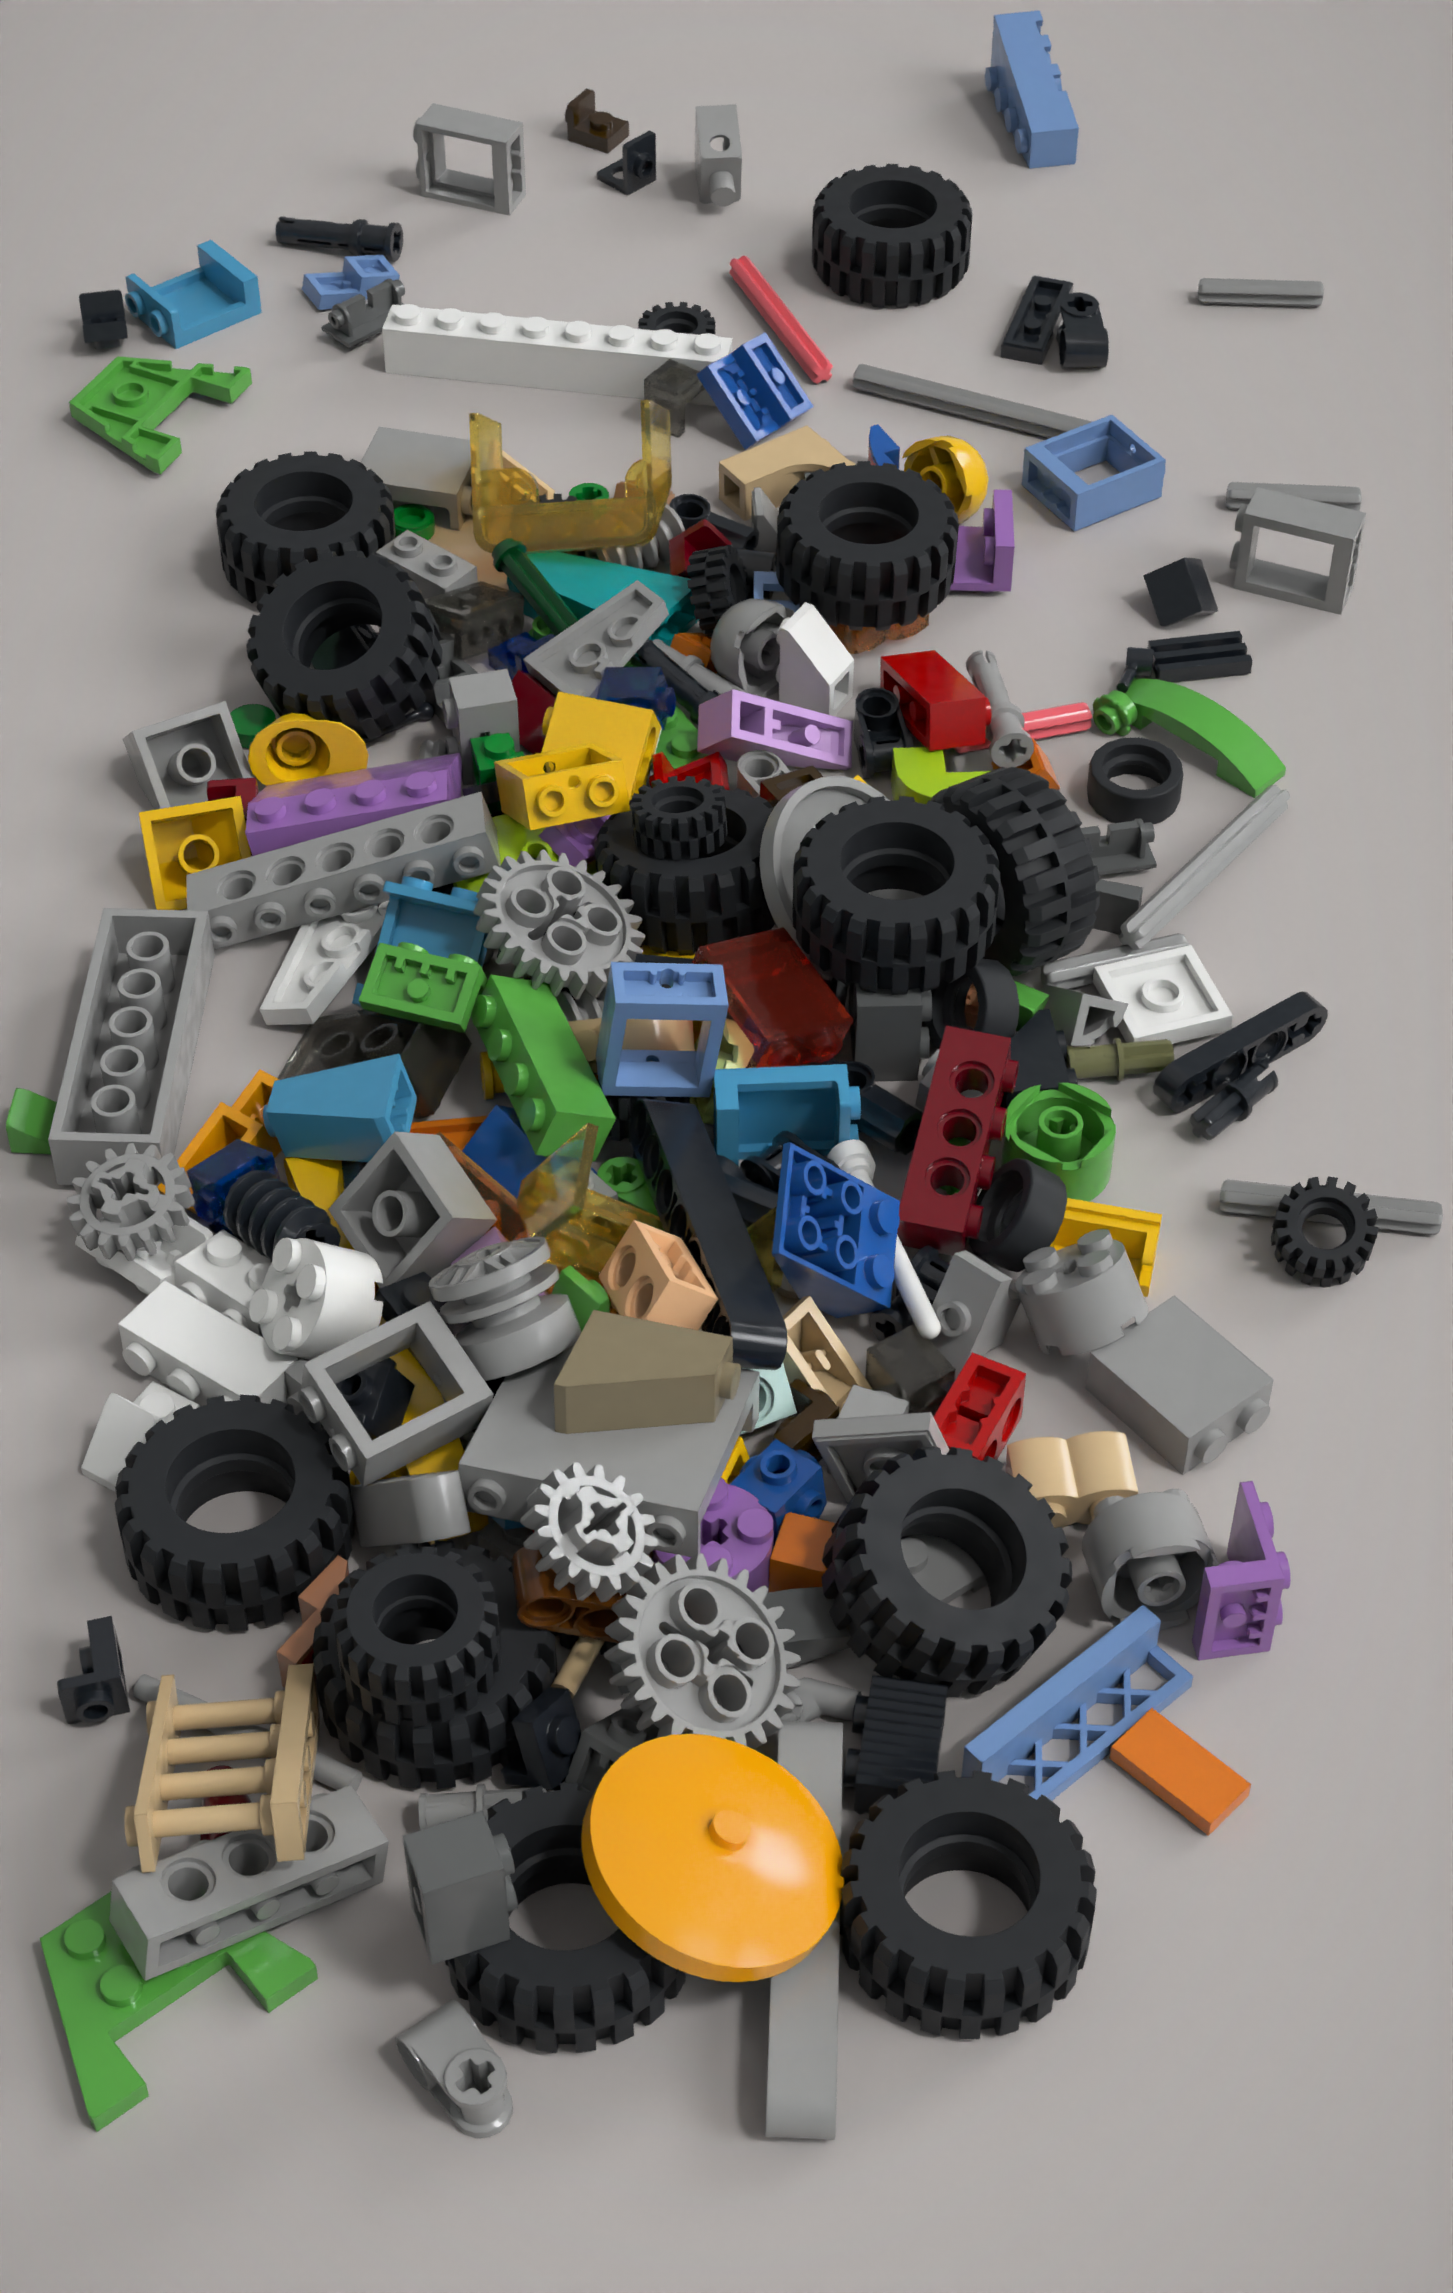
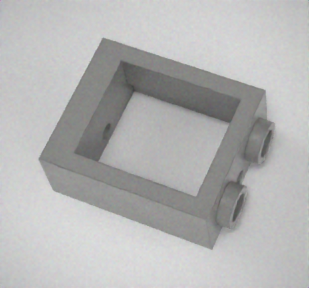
M434 103L421 118L416 120L413 129V139L417 143L418 149L416 177L420 179L421 196L510 216L526 196L523 122ZM444 135L491 145L493 179L446 169Z
M1257 487L1249 504H1241L1236 517L1235 531L1241 532V539L1236 541L1229 564L1231 569L1236 570L1233 589L1341 615L1354 586L1366 513ZM1259 527L1334 545L1329 576L1255 559Z
M431 1301L303 1364L302 1387L298 1391L299 1402L308 1419L314 1424L320 1421L331 1437L329 1439V1446L338 1465L344 1471L352 1469L363 1487L478 1428L494 1395ZM410 1347L446 1400V1403L372 1440L335 1384Z

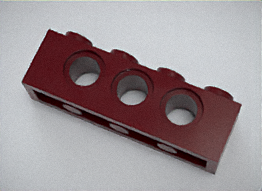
M952 1026L945 1027L900 1201V1222L897 1235L903 1246L921 1249L924 1246L930 1245L938 1250L940 1254L953 1256L954 1253L965 1250L967 1238L978 1239L984 1206L976 1205L979 1190H989L991 1187L996 1157L988 1156L992 1140L1002 1141L1008 1109L1000 1107L1003 1092L1013 1094L1019 1070V1061L1010 1059L1011 1038ZM966 1090H977L983 1094L979 1097L969 1098L960 1093ZM961 1137L970 1140L971 1143L965 1146H955L948 1141ZM942 1186H953L960 1191L953 1195H942L935 1190Z

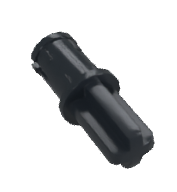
M1255 1061L1232 1082L1225 1081L1218 1085L1214 1092L1215 1096L1191 1115L1190 1122L1194 1127L1192 1130L1193 1134L1198 1138L1203 1136L1207 1140H1212L1234 1121L1247 1119L1252 1112V1107L1277 1088L1278 1078L1275 1071L1273 1070L1261 1081H1258L1257 1077L1268 1069L1269 1065L1262 1061Z

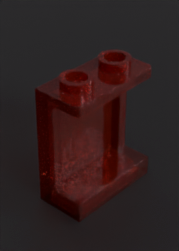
M784 927L698 948L691 964L723 965L729 1005L727 1011L754 1047V1053L746 1068L799 1066L814 1061L823 1063L833 1058L843 1046L842 1041L854 1020Z

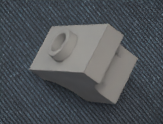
M966 1250L954 1253L932 1304L941 1324L940 1333L933 1339H925L919 1334L912 1353L956 1380L972 1352L984 1356L989 1350L1002 1346L1021 1302L1018 1293L1009 1288L1012 1278Z

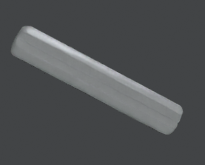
M1202 278L1198 284V301L1202 304L1319 307L1324 296L1323 283L1320 281Z
M1231 482L1228 484L1226 492V504L1230 509H1239L1242 503L1249 504L1257 487L1356 511L1360 510L1362 497L1361 490L1358 487Z
M1177 933L1151 939L1140 950H1133L1127 944L1054 960L1041 966V981L1043 984L1064 989L1094 984L1093 974L1094 967L1180 948L1188 946L1189 943H1187L1183 934Z

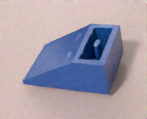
M791 1142L783 1144L772 1255L798 1298L811 1296L819 1310L835 1318L890 1309L892 1284L895 1277L894 1262L897 1230L900 1222V1201Z

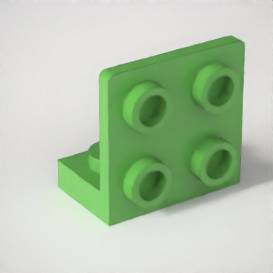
M379 942L358 1001L364 1010L465 1033L477 996L482 995L488 980L479 963L470 957L461 954H450L448 958L429 954L424 948L408 942H401L398 944V947Z

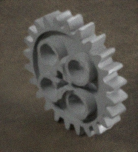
M545 850L539 852L536 860L526 851H522L517 861L506 856L500 867L494 865L476 896L479 900L473 910L474 914L480 916L476 930L489 933L483 944L484 947L490 949L499 948L501 950L496 962L498 964L512 962L516 966L513 971L515 979L522 977L526 973L532 976V988L535 990L543 982L550 984L552 994L558 997L563 987L569 989L574 999H579L585 988L594 998L599 997L603 988L607 989L611 962H635L636 954H642L643 952L640 945L645 938V934L637 930L642 922V918L629 914L634 905L633 900L618 899L617 897L622 888L621 885L606 886L602 883L605 878L603 870L594 875L587 873V862L585 860H581L574 867L569 865L566 853H561L556 862L551 860Z
M703 1553L696 1554L686 1562L678 1554L663 1564L660 1562L655 1563L645 1574L640 1575L641 1580L626 1592V1596L613 1604L612 1610L620 1618L605 1628V1633L620 1642L604 1653L605 1659L620 1663L622 1671L609 1679L610 1684L627 1686L630 1694L620 1704L621 1708L631 1709L639 1706L643 1713L636 1728L641 1731L655 1724L659 1728L657 1738L676 1734H701L724 1738L756 1749L767 1742L766 1738L782 1729L783 1724L780 1717L792 1711L795 1707L794 1703L785 1694L800 1687L801 1683L795 1676L786 1672V1669L800 1662L801 1658L800 1655L785 1651L783 1643L795 1636V1632L791 1629H778L775 1623L784 1612L783 1607L777 1606L770 1609L765 1607L763 1601L768 1592L766 1585L759 1587L753 1592L747 1588L748 1570L743 1569L733 1577H729L727 1559L725 1558L719 1559L709 1567ZM685 1608L690 1612L693 1620L687 1615ZM737 1643L741 1646L744 1654L740 1651ZM661 1658L668 1664L671 1674L665 1669ZM714 1693L719 1697L722 1707L717 1703Z

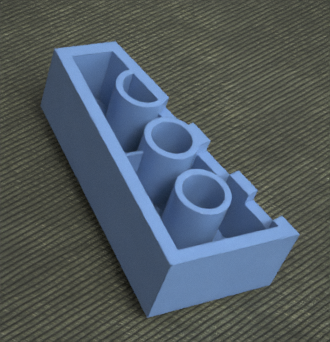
M1040 10L994 15L991 67H986L985 69L986 89L988 92L992 91L995 97L996 110L1002 112L1005 118L1006 130L1008 133L1012 132L1015 138L1016 151L1018 154L1022 153L1029 169L1076 164L1079 132L1067 91H1062L1061 73L1058 64H1051L1049 52L1052 46L1048 34L1040 35L1043 24Z

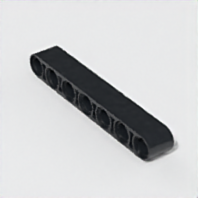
M639 1098L632 1108L629 1136L663 1229L667 1233L682 1238L718 1297L714 1307L701 1325L702 1331L733 1337V1363L740 1364L741 1368L779 1369L784 1362L787 1351L786 1325L695 1104Z

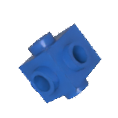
M777 1439L760 1455L751 1457L742 1467L740 1474L730 1483L754 1495L759 1499L758 1503L772 1515L774 1522L773 1546H775L787 1513L792 1512L819 1519L827 1505L822 1466L808 1452L804 1450L795 1451Z

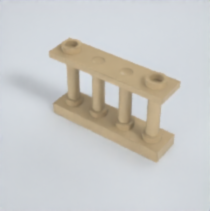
M314 1663L288 1665L285 1690L275 1691L274 1698L178 1705L174 1674L161 1675L157 1700L148 1701L146 1707L149 1740L136 1805L126 1806L125 1809L126 1842L128 1847L138 1846L142 1873L156 1872L162 1837L261 1829L263 1836L274 1835L277 1862L304 1860L320 1726ZM271 1724L270 1731L180 1738L181 1731ZM272 1758L266 1759L265 1766L174 1773L175 1765ZM267 1793V1795H261L260 1802L167 1809L168 1801Z

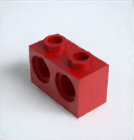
M972 1352L934 1415V1419L949 1450L951 1447L973 1451L972 1458L983 1461L987 1455L997 1460L1022 1418L1026 1373Z

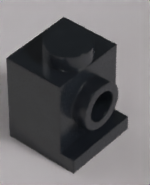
M387 1358L335 1384L372 1440L402 1425L415 1387L410 1380L396 1369L397 1364L391 1358Z

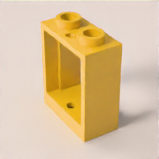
M592 743L494 762L502 812L529 830L630 811L623 760ZM550 761L553 763L554 768L551 772L546 773L543 767L546 762Z

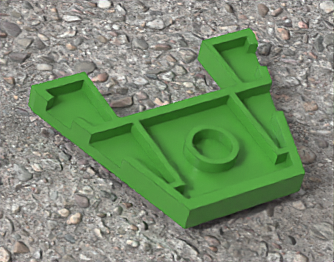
M117 356L69 401L71 417L154 473L161 474L182 454L181 442L178 437L158 432L154 429L171 412L175 411L177 406L192 392L232 404L252 384L251 369L235 366L234 373L214 372V364L197 363L191 370L173 368L172 361Z
M111 1892L42 1936L40 1942L92 2127L96 2132L100 2131L149 2097L145 2081L115 2042L228 1965L233 1968L266 2011L270 2013L318 1979L315 1963L309 1957L264 1931L145 1981L109 1921Z

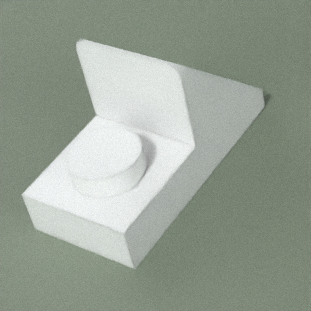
M154 1381L147 1386L134 1402L116 1393H111L106 1399L81 1466L82 1474L116 1492L115 1486L118 1474L126 1467L125 1458L138 1441L146 1443L145 1433L160 1420L165 1423L173 1420V1413L176 1410L191 1404L193 1409L200 1407V1405Z

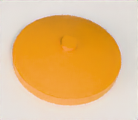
M676 1734L646 1741L623 1754L608 1769L593 1793L586 1809L582 1827V1853L589 1881L598 1900L613 1922L628 1938L654 1958L690 1975L722 1982H747L773 1977L789 1970L805 1959L819 1944L836 1917L842 1899L841 1888L844 1887V1878L841 1877L843 1859L840 1845L828 1817L816 1799L796 1777L769 1757L750 1747L724 1738L701 1734Z

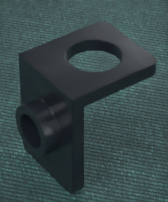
M647 131L628 141L622 147L623 158L597 172L598 180L627 196L656 181V134L652 131ZM623 171V179L613 176L615 173Z

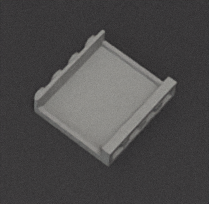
M575 1343L563 1352L540 1364L504 1377L459 1462V1472L467 1512L521 1522V1517L531 1509L526 1499L554 1470L558 1468L564 1472L571 1464L579 1462L586 1474L596 1464L603 1466L605 1480L612 1482L617 1476L622 1475L625 1477V1485L622 1491L628 1496L640 1492L644 1497L637 1506L640 1514L654 1516L655 1522L645 1530V1534L651 1535L658 1540V1546L654 1550L680 1554L691 1558L701 1552V1522L740 1432L752 1433L759 1419V1371L741 1368L736 1396L733 1400L725 1399L715 1422L573 1434L555 1432L554 1383Z

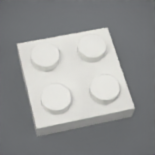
M1192 945L1094 967L1093 983L1100 996L1128 1003L1121 1023L1118 1025L1126 1043L1167 1039L1174 1044L1231 1029L1233 1015Z

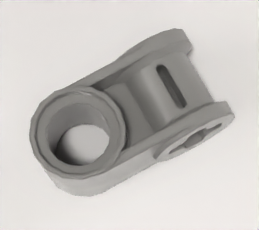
M451 1999L395 2038L397 2049L412 2075L423 2088L431 2092L457 2128L465 2135L474 2138H487L501 2132L509 2124L513 2114V2101L506 2087V2067L502 2059L483 2038L470 2015L458 2001Z

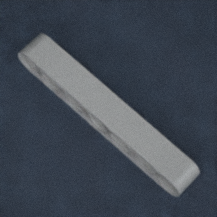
M781 1721L783 1727L779 1730L778 1764L796 1777L819 1803L835 1831L841 1849L843 1723ZM840 1907L828 1931L814 1950L799 1964L771 1977L766 2137L835 2140Z

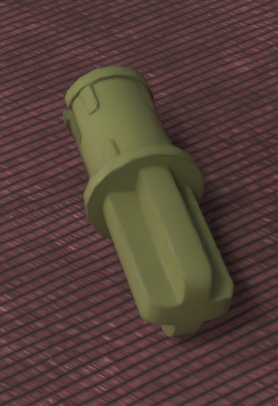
M1114 1038L1113 1044L1080 1047L1067 1046L1066 1068H1074L1077 1079L1116 1076L1117 1081L1124 1080V1075L1161 1072L1168 1064L1174 1061V1049L1171 1041L1167 1039L1122 1043L1120 1038Z

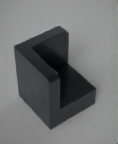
M1184 557L1143 575L1158 621L1162 627H1169L1197 614L1210 615L1218 611L1201 559Z

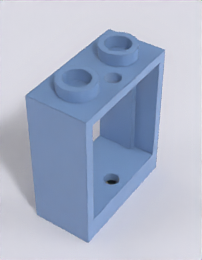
M1109 415L1026 447L1024 450L1022 486L1069 528L1077 531L1162 497L1166 460L1115 416ZM1105 460L1120 472L1090 485L1075 474L1077 471Z
M611 962L596 1050L598 1080L605 1096L710 1097L729 1006L723 965ZM667 984L671 986V988H664L661 985ZM627 1019L703 1021L697 1051L622 1050Z

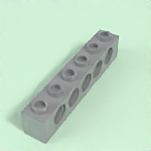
M477 792L186 875L187 910L208 911L213 948L216 950L389 901V895L383 892L385 881L401 884L403 876H408L433 883V888L490 873L494 865L501 866L497 829L482 792Z

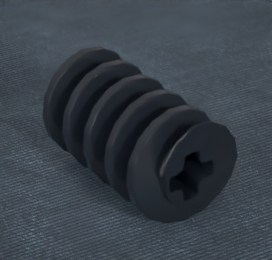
M263 1169L252 1170L242 1175L231 1186L225 1199L223 1214L226 1226L233 1235L242 1239L248 1246L255 1248L259 1254L267 1257L270 1262H272L274 1248L282 1238H306L335 1246L340 1244L341 1236L337 1228L331 1225V1219L325 1210L315 1206L311 1200L302 1197L298 1191L289 1188L285 1182L278 1180L275 1175Z

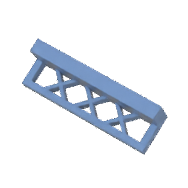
M1144 1605L1135 1610L965 1745L961 1777H972L973 1770L992 1773V1780L999 1782L1006 1775L1034 1776V1791L1029 1796L1037 1800L1041 1795H1044L1051 1801L1054 1800L1109 1755L1111 1746L1151 1708L1160 1713L1192 1687L1193 1675L1157 1645L1161 1619ZM1145 1663H1148L1168 1682L1158 1690L1131 1689L1130 1675ZM1120 1683H1122V1688H1116ZM1096 1703L1118 1704L1123 1707V1719L1114 1726L1087 1724V1710ZM1131 1705H1138L1133 1711H1131ZM1078 1718V1724H1071ZM1051 1739L1079 1740V1754L1070 1762L1043 1761L1042 1746ZM1087 1741H1094L1087 1747ZM1034 1754V1760H1026ZM1042 1777H1050L1042 1784Z

